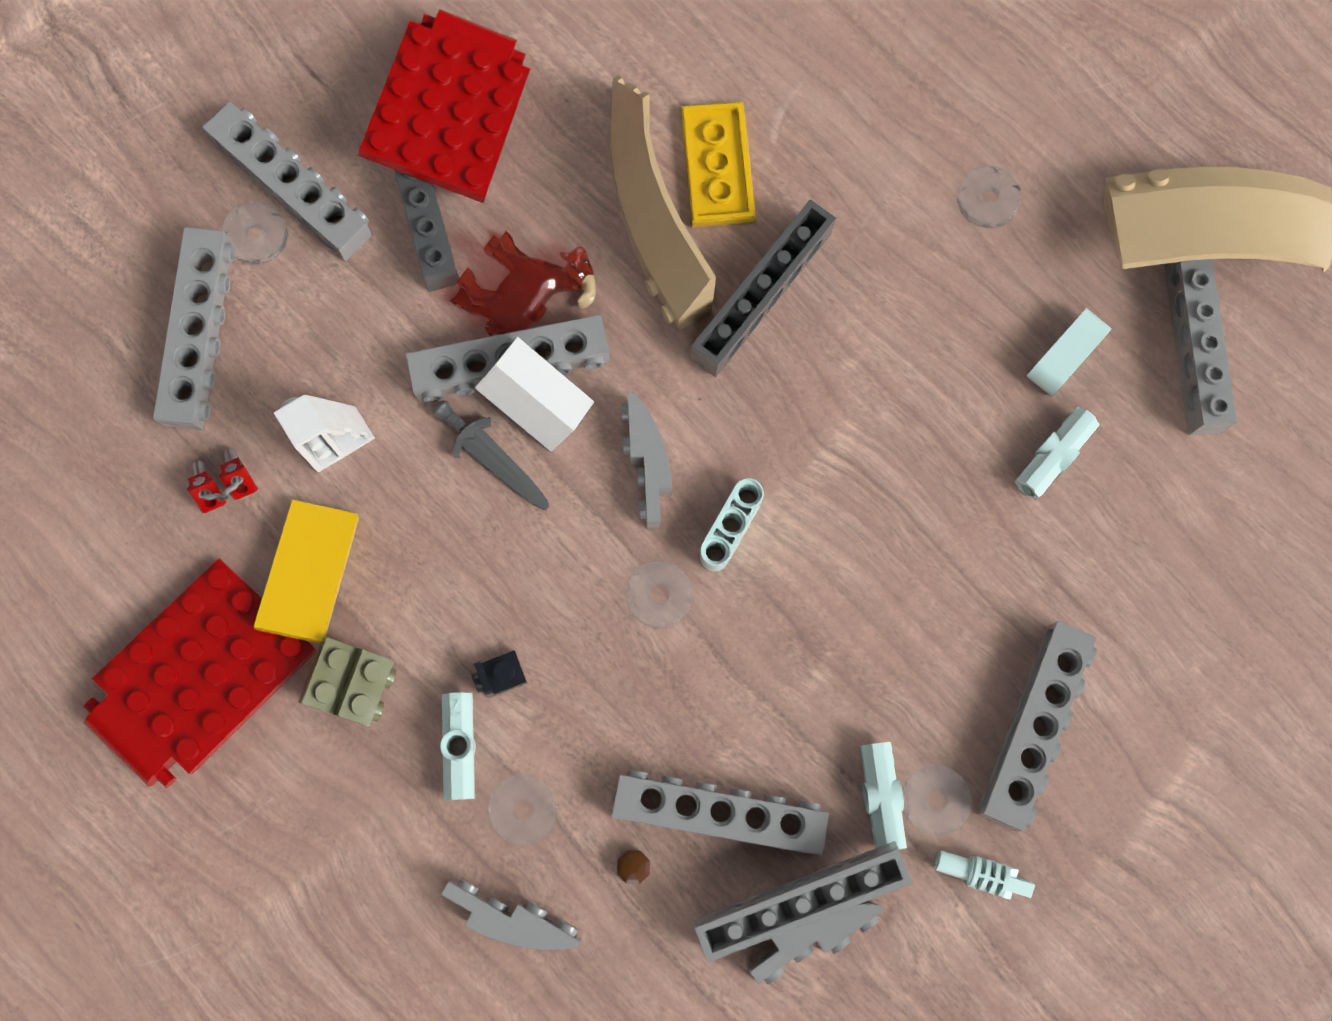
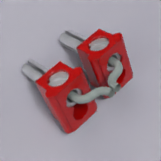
M230 447L229 452L227 449L224 450L226 462L220 465L221 473L219 478L226 487L223 495L205 469L203 461L193 463L194 476L188 478L189 487L187 491L202 513H208L224 506L227 503L226 499H228L229 493L234 500H238L258 490L240 458L237 457L234 448Z

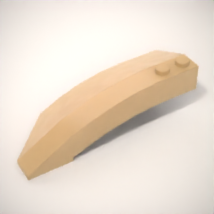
M616 76L612 78L610 146L616 195L632 249L646 277L644 280L645 286L652 297L657 295L662 303L660 310L667 323L673 322L679 331L712 313L716 276L681 221L663 181L649 133L650 94L647 92L640 94L637 86L630 82L625 84L622 77Z
M1239 167L1156 169L1151 172L1121 174L1105 178L1103 209L1122 269L1190 260L1224 258L1292 262L1320 267L1322 273L1330 267L1332 260V188L1301 176Z

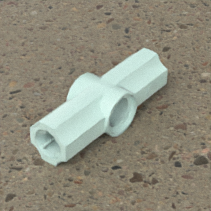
M1079 407L1072 411L1056 432H1052L1034 453L1036 455L1014 481L1018 489L1026 496L1032 497L1035 500L1043 495L1057 475H1061L1080 454L1078 450L1100 424L1097 422L1096 417L1088 410Z
M473 693L442 694L443 738L440 748L443 754L444 800L475 799L474 753L476 744L473 730ZM457 737H464L467 742L466 751L462 755L454 756L450 751L452 740Z
M891 742L861 745L860 751L865 783H863V799L868 815L870 814L874 846L878 848L895 841L899 849H905L907 846L901 810L904 809V798L899 779H896Z

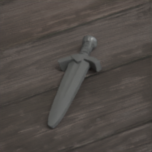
M440 401L435 405L433 409L434 416L443 419L459 433L453 447V458H460L463 447L532 505L542 510L548 509L549 503L540 489L483 430L484 428L491 427L490 417L476 420L467 425L466 422H463L453 412L448 401Z

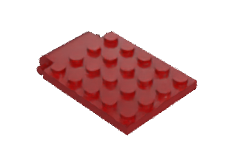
M442 9L438 10L436 18L424 13L421 25L409 21L360 145L358 156L484 203L531 69L522 65L526 54L515 50L517 40Z
M220 558L91 678L108 696L101 702L93 697L84 704L83 707L89 712L84 724L147 786H152L157 781L165 788L171 786L175 782L176 777L169 769L176 762L187 773L194 774L317 652L308 641L255 630L254 623L262 598Z

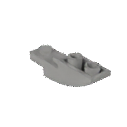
M628 392V403L621 404L622 423H629V435H623L624 455H630L631 465H644V467H638V487H645L646 498L639 500L640 520H647V529H660L659 496H672V479L668 456L654 419L634 392Z
M460 878L458 883L454 880L448 881L441 894L472 912L465 924L466 927L503 943L539 950H562L577 948L582 939L576 935L578 929L568 922L560 919L556 924L545 917L547 911L531 901L528 902L527 906L520 903L513 914L507 912L510 907L509 905L493 896L490 897L489 901L476 894L479 888L463 878Z
M861 903L770 938L776 948L750 966L748 970L758 984L765 980L768 985L785 972L782 967L792 959L798 963L814 951L811 945L815 942L824 953L830 950L833 954L839 952L851 942L848 937L855 931L860 929L863 933L879 922L877 915L884 910L877 903Z

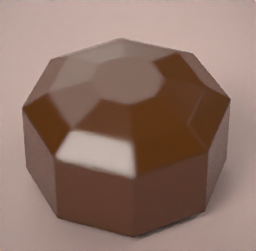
M627 850L617 860V874L626 884H640L650 874V860L641 850Z

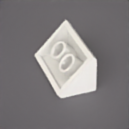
M519 337L513 341L475 387L476 390L551 452L576 429L594 403L590 397Z

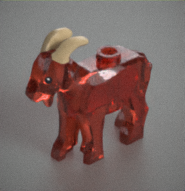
M505 231L500 239L494 235L484 247V253L503 265L510 273L499 284L497 291L482 289L478 286L474 273L467 268L456 281L460 290L450 302L472 315H481L487 318L486 332L490 336L494 333L501 335L526 330L532 321L538 323L547 311L545 305L553 294L584 289V293L577 300L579 303L578 307L584 309L590 306L596 296L594 270L583 247L577 246L570 253L560 252L562 259L567 262L564 268L543 259L527 256L515 246L513 237Z

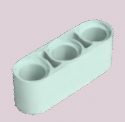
M1086 308L1026 377L1052 397L1112 328Z
M747 478L739 481L734 487L702 543L699 556L700 562L705 569L716 572L724 569L729 563L760 508L764 491L758 481ZM744 490L752 491L756 496V501L748 504L740 500L739 493ZM729 518L736 519L740 524V529L736 532H729L724 529L722 522ZM711 547H718L723 551L724 558L720 561H712L707 557L706 551Z

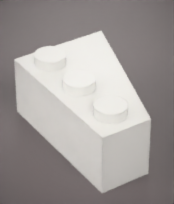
M304 394L301 397H292L284 401L280 409L274 412L293 446L317 472L322 471L375 439L357 408L352 405Z

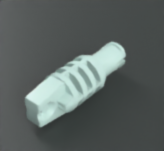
M942 850L938 851L935 859L934 870L964 879V884L968 887L1006 899H1011L1012 893L1032 898L1035 884L1029 880L1017 877L1019 871L1017 868L979 856H971L968 859Z

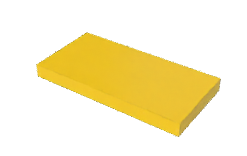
M732 102L681 106L692 227L755 223L756 214L744 103Z
M292 499L254 623L255 630L321 644L323 636L326 637L359 521V514Z

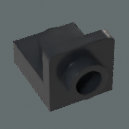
M515 650L483 663L481 661L474 663L477 672L471 674L478 693L484 691L488 698L527 684Z

